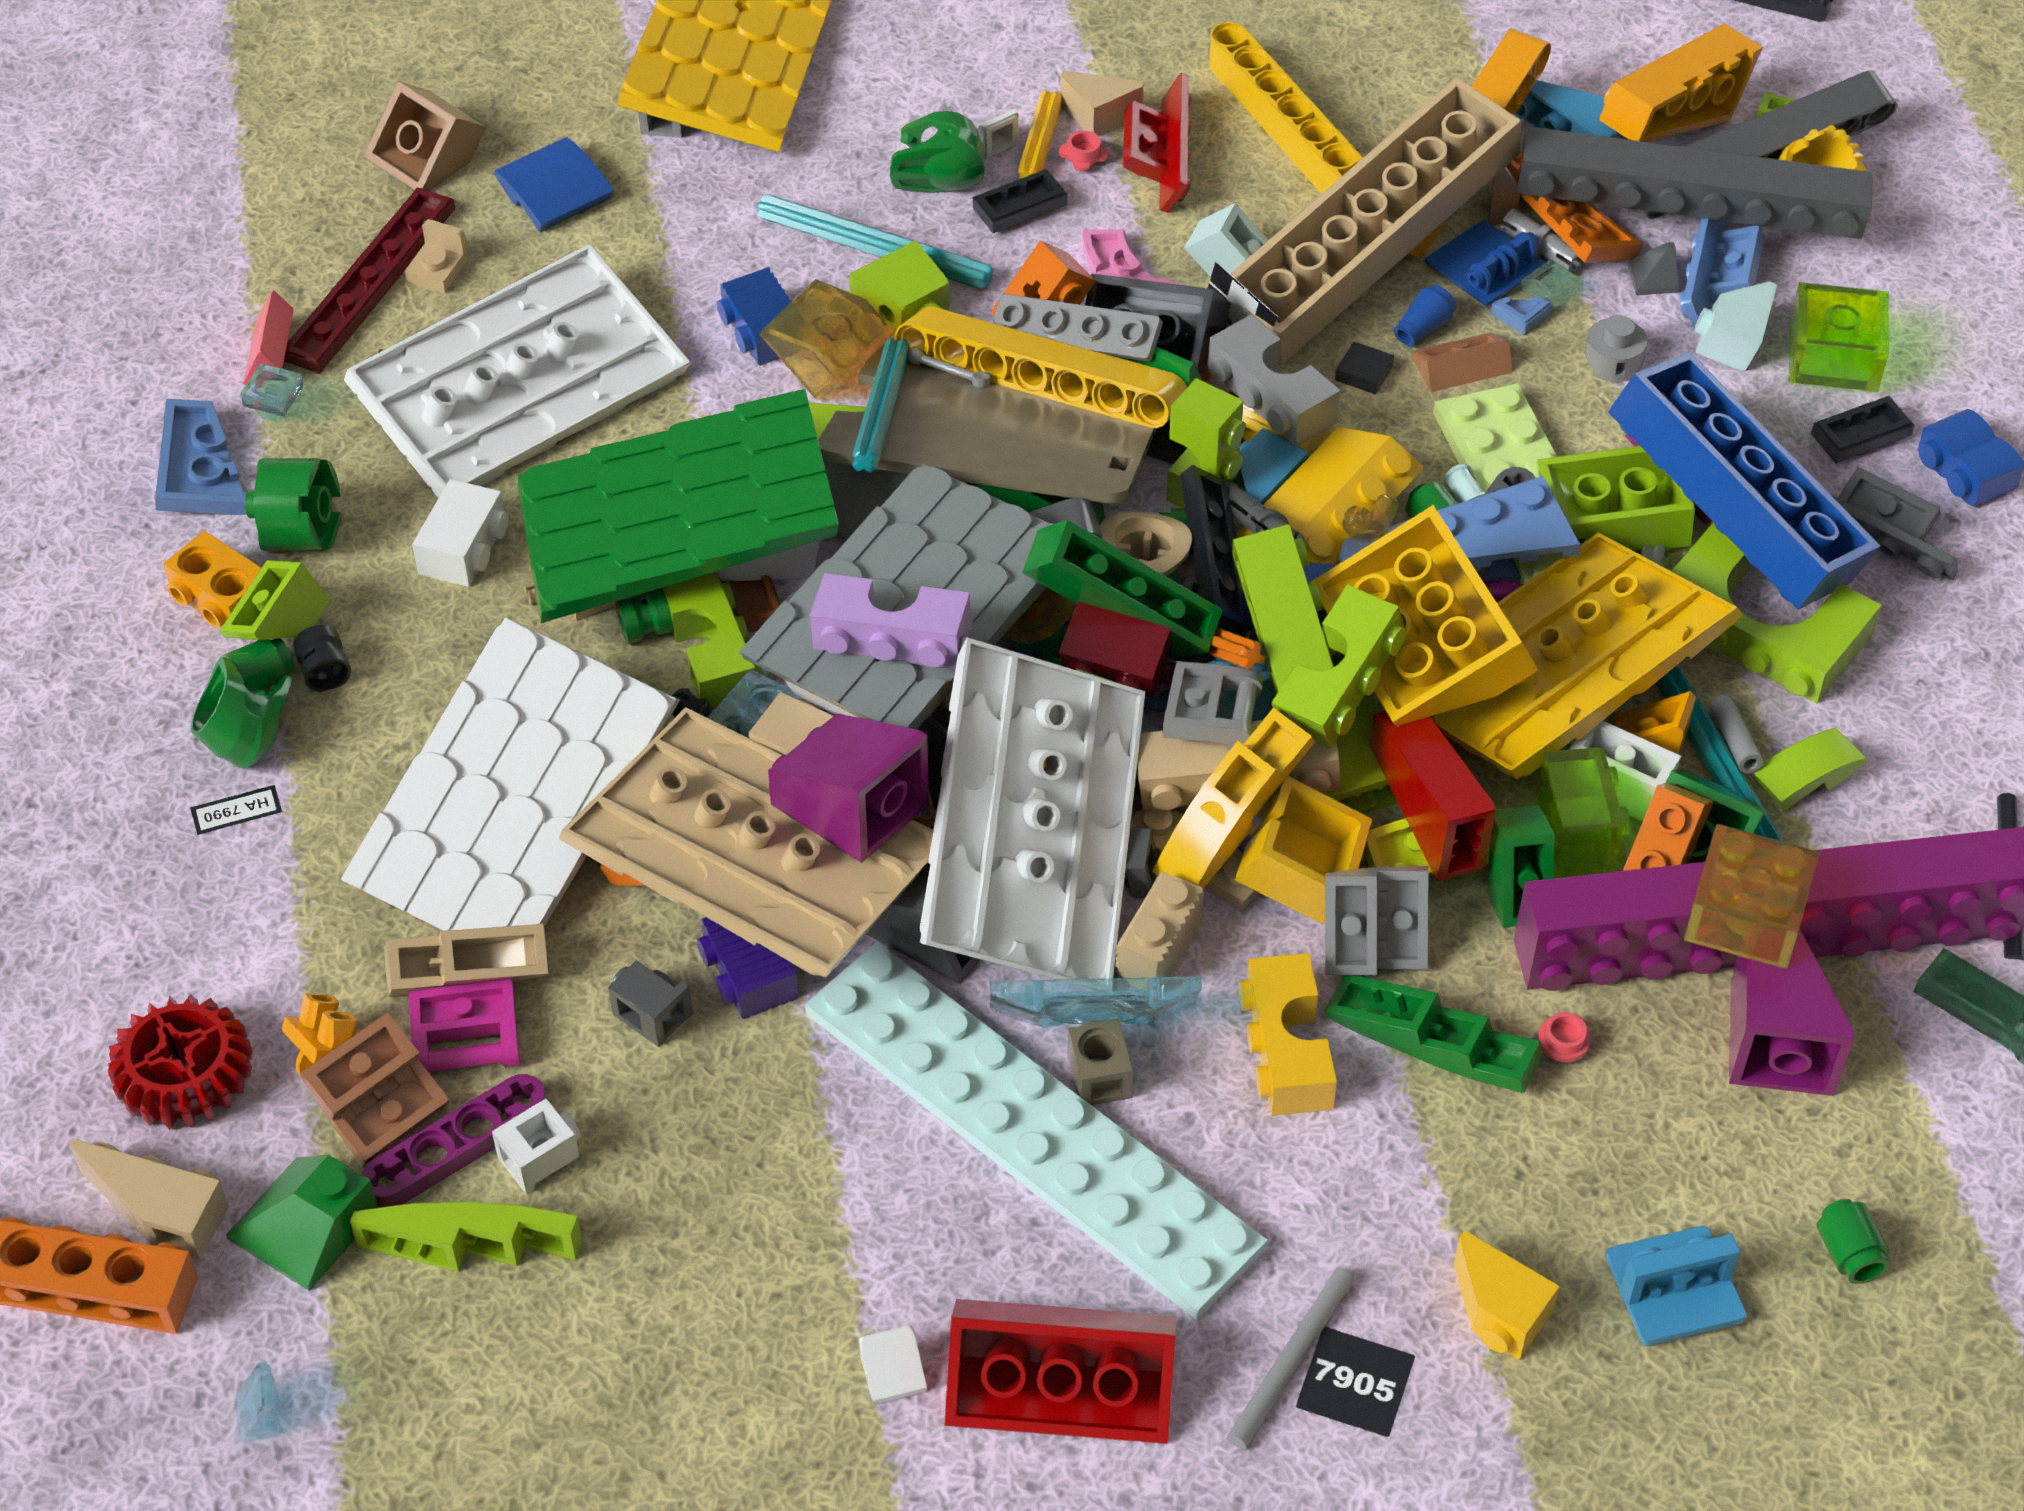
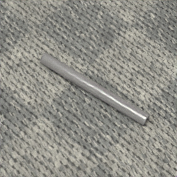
M1340 1267L1335 1269L1227 1435L1229 1443L1242 1450L1247 1448L1353 1284L1355 1278L1348 1270Z

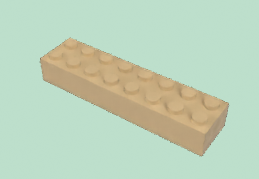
M1455 77L1230 273L1278 316L1275 326L1272 327L1246 309L1249 315L1252 314L1281 339L1280 364L1283 365L1520 154V119L1458 77Z

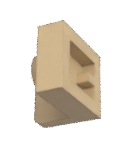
M427 219L422 226L425 244L405 270L406 279L409 283L446 293L469 261L465 232L461 228Z

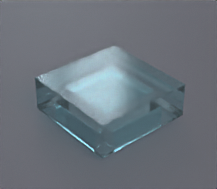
M1550 259L1522 279L1520 290L1531 297H1540L1554 303L1553 312L1582 291L1583 281Z

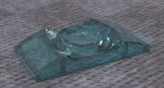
M1201 976L990 981V1008L1012 1019L1045 1029H1051L1063 1023L1083 1024L1088 1021L1097 1020L1105 1022L1116 1019L1126 1024L1141 1027L1173 1016L1195 1004L1202 990Z

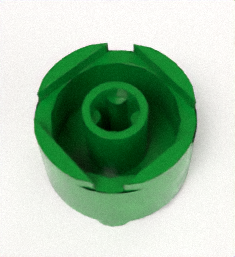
M261 458L258 461L255 488L246 494L245 511L248 518L255 519L261 550L318 551L320 549H329L334 545L340 526L341 512H333L332 497H341L338 477L330 461L317 458Z

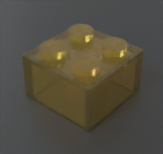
M1716 824L1684 940L1787 969L1801 925L1820 852Z

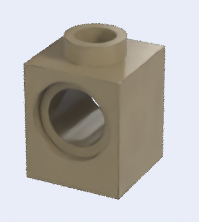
M1119 1019L1105 1022L1097 1020L1088 1021L1080 1026L1068 1028L1067 1056L1077 1094L1090 1105L1132 1098L1133 1068ZM1093 1058H1103V1059H1106V1060H1104V1061H1095V1060H1092V1059H1093Z

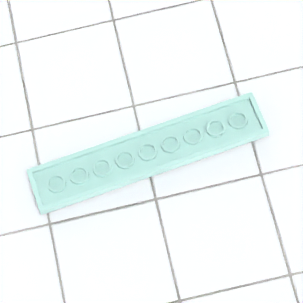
M877 941L805 1004L806 1014L1196 1321L1267 1250L1268 1240Z

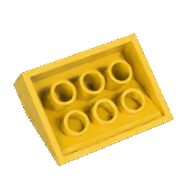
M1434 505L1310 582H1316L1322 605L1327 614L1347 584L1399 606L1406 630V637L1400 651L1395 656L1390 655L1381 669L1379 683L1374 690L1396 727L1496 697L1538 671L1537 666Z

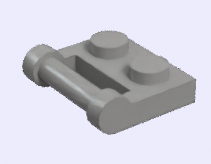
M1176 661L1163 722V737L1182 739L1189 742L1223 743L1229 750L1237 741L1244 744L1254 732L1251 722L1255 700L1261 695L1264 679L1262 674L1255 669L1247 670L1241 667ZM1223 690L1234 691L1236 694L1232 719L1218 718Z

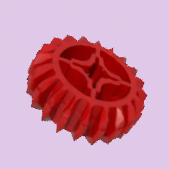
M192 994L189 995L183 1004H177V1001L171 996L168 998L167 1006L157 1008L149 1002L147 1015L141 1017L131 1014V1028L117 1029L116 1039L118 1043L109 1046L111 1062L108 1064V1075L111 1083L114 1084L112 1088L116 1098L125 1104L127 1111L133 1117L141 1114L143 1120L149 1126L161 1118L163 1125L171 1130L177 1119L183 1118L185 1124L192 1129L195 1120L194 1116L203 1113L206 1118L213 1121V1107L218 1105L231 1109L232 1099L230 1094H244L245 1083L243 1079L251 1077L252 1070L250 1060L252 1059L253 1050L250 1040L246 1039L248 1036L245 1026L240 1023L239 1019L235 1020L234 1013L229 1010L228 1006L219 1009L217 1003L211 997L200 1005ZM173 1054H176L179 1059L175 1060ZM182 1062H186L188 1067L185 1068Z

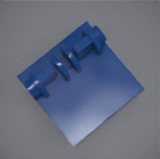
M1484 219L1424 258L1426 264L1486 307L1541 271L1547 264L1536 256L1539 239L1534 233L1520 232L1513 240Z

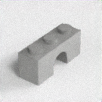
M1251 314L1210 337L1208 370L1216 381L1225 384L1240 399L1244 400L1246 407L1252 408L1265 419L1276 433L1282 434L1297 447L1337 423L1341 390L1312 365L1292 374L1277 373L1281 339Z

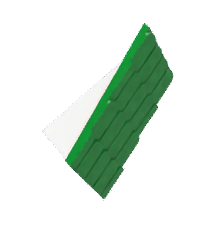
M806 389L734 405V410L676 423L666 431L590 448V453L533 466L527 469L525 473L519 474L517 488L540 623L712 572H717L720 582L728 580H761L763 575L770 576L771 580L810 577L814 573L820 540L836 536L839 522L827 474L825 473L826 470L819 441L817 440Z

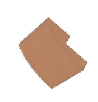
M388 1012L301 1072V1077L314 1099L362 1166L448 1105L450 1100L418 1060L419 1051Z

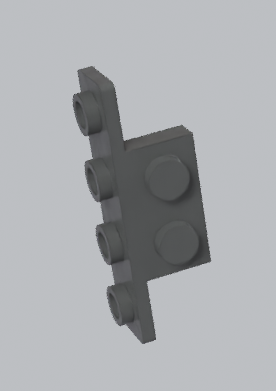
M1858 466L1839 497L1831 495L1881 546L1879 548L1881 552L1892 557H1898L1901 553L1916 561L1914 564L1916 568L1933 578H1940L1942 574L1953 580L1958 573L1957 559L1954 556L1924 542V539L1940 515V507Z

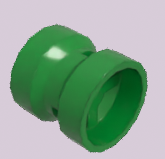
M662 588L646 592L641 600L640 598L628 597L615 601L619 625L627 645L642 641L649 632H653L658 636L674 632L669 605Z

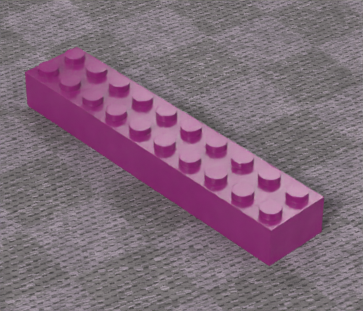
M2024 827L1527 881L1524 884L1514 935V944L1527 990L1544 988L1548 991H1557L1575 984L1594 982L1597 985H1609L1620 979L1645 977L1646 979L1655 980L1673 973L1694 971L1698 974H1708L1719 968L1735 967L1747 924H1775L1782 928L1800 929L1816 959L1818 957L1842 954L1846 957H1858L1868 951L1886 949L1904 952L1917 946L1939 943L1945 946H1956L1967 940L1991 938L1996 941L2007 940L2015 936L2019 931H2023Z

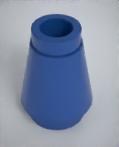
M1431 285L1429 288L1421 289L1398 325L1394 328L1396 338L1408 347H1413L1416 343L1452 321L1453 312L1456 310L1454 298L1446 289L1439 285Z

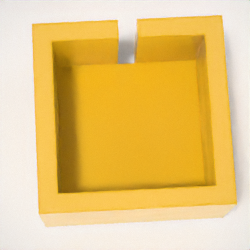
M1287 776L1254 817L1253 822L1256 826L1249 833L1248 837L1251 840L1245 845L1235 881L1324 924L1325 873L1359 869L1372 819Z

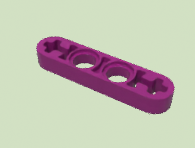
M528 1074L512 1076L369 1162L361 1175L371 1181L378 1208L403 1205L495 1149L493 1130L542 1100L547 1099L542 1082L535 1076ZM521 1094L525 1099L531 1098L532 1103L524 1106L521 1102L514 1103L513 1098ZM496 1107H500L502 1115L506 1113L507 1119L505 1121H501ZM476 1119H485L493 1124L490 1131L480 1137H471L463 1132L466 1125ZM431 1146H439L447 1151L445 1158L434 1165L423 1164L418 1160L420 1153ZM406 1161H409L410 1167L414 1173V1176L412 1177L410 1176L408 1168L404 1170L403 1163H405ZM386 1176L390 1181L395 1180L396 1185L393 1188L387 1189L383 1184L378 1185V1180Z

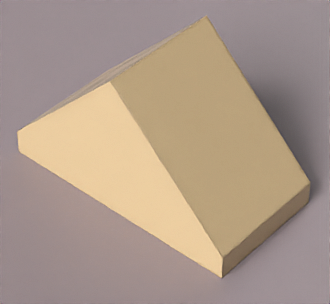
M1062 70L1061 108L1084 130L1101 136L1124 125V112L1132 100L1143 104L1144 81Z

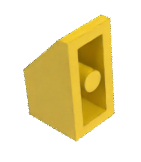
M1464 1230L1458 1240L1454 1267L1472 1331L1478 1334L1481 1341L1493 1351L1499 1353L1507 1352L1520 1360L1552 1315L1560 1286Z

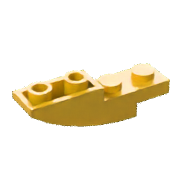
M1273 708L1244 744L1239 741L1234 744L1205 782L1173 831L1153 869V873L1159 876L1160 873L1166 872L1204 889L1256 826L1252 819L1314 745L1315 740L1313 737Z

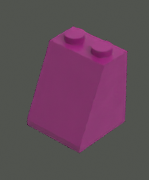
M837 713L821 727L814 728L803 742L787 755L780 756L773 763L772 767L768 770L771 805L862 863L929 805L927 734L917 729Z
M1747 924L1730 983L1729 1084L1834 1096L1854 1042V1030L1800 929L1782 928L1775 924Z

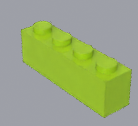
M1290 524L1233 539V558L1257 638L1261 644V651L1265 656L1264 661L1275 696L1296 663L1317 671L1333 668L1331 656L1337 655V651L1329 648L1324 628H1321L1317 612L1323 610L1318 586L1316 582L1307 583L1303 567L1309 566L1308 554L1303 539H1294Z

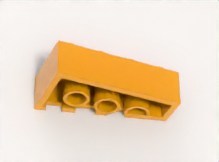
M1724 23L1614 82L1605 94V106L1599 120L1627 139L1642 142H1651L1728 122L1733 117L1763 47Z

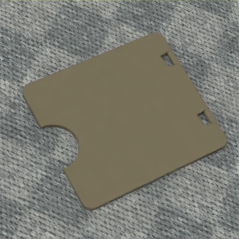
M886 341L879 342L873 349L859 372L858 384L873 386ZM907 359L877 469L910 474L914 469L925 464L941 469L949 476L961 482L1069 498H1084L1089 501L1103 503H1121L1126 501L1130 495L1157 428H1149L991 382L986 388H977L972 385L970 380L925 364L915 366L909 363ZM836 411L818 440L823 461L852 466L854 460L852 454L865 411ZM1112 466L1126 468V470L1113 469Z

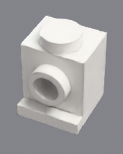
M547 1099L542 1100L492 1131L498 1159L526 1195L535 1190L536 1183L579 1157L576 1141L581 1138V1134L576 1123L566 1111L558 1114Z

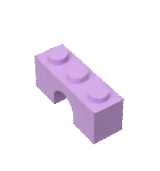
M824 573L809 615L813 649H820L833 654H857L872 656L883 661L894 659L907 661L911 664L955 670L961 637L969 638L972 629L970 592L921 586L916 601L910 607L901 611L888 612L875 607L873 579Z

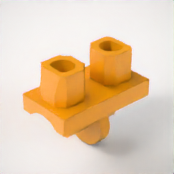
M306 993L303 997L300 1016H284L282 1032L300 1050L296 1059V1070L301 1079V1072L356 1034L358 1020L350 1013L338 1011L340 1002L333 995Z

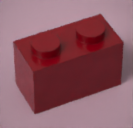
M1077 601L1059 650L1060 666L1073 670L1079 669L1113 682L1145 691L1146 697L1154 699L1172 648L1171 628Z

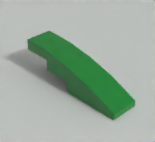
M1344 975L1324 1009L1326 1018L1360 1035L1446 1071L1520 1093L1526 1091L1544 1055L1541 1041L1493 1031L1489 1017L1442 1007L1438 993L1362 976Z

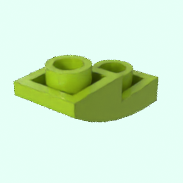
M1835 727L1809 736L1782 750L1763 762L1762 767L1753 775L1761 787L1786 811L1820 785L1829 792L1868 762L1866 757Z

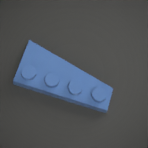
M1544 476L1437 510L1474 568L1490 567L1493 560L1517 557L1519 558V563L1539 561V555L1562 552L1563 558L1580 556V543ZM1407 521L1368 533V540L1375 542Z

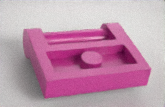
M512 978L409 991L411 1042L419 1051L418 1060L431 1076L432 1072L497 1063H504L505 1068L521 1066L515 992ZM501 1035L500 1043L430 1051L429 1043Z

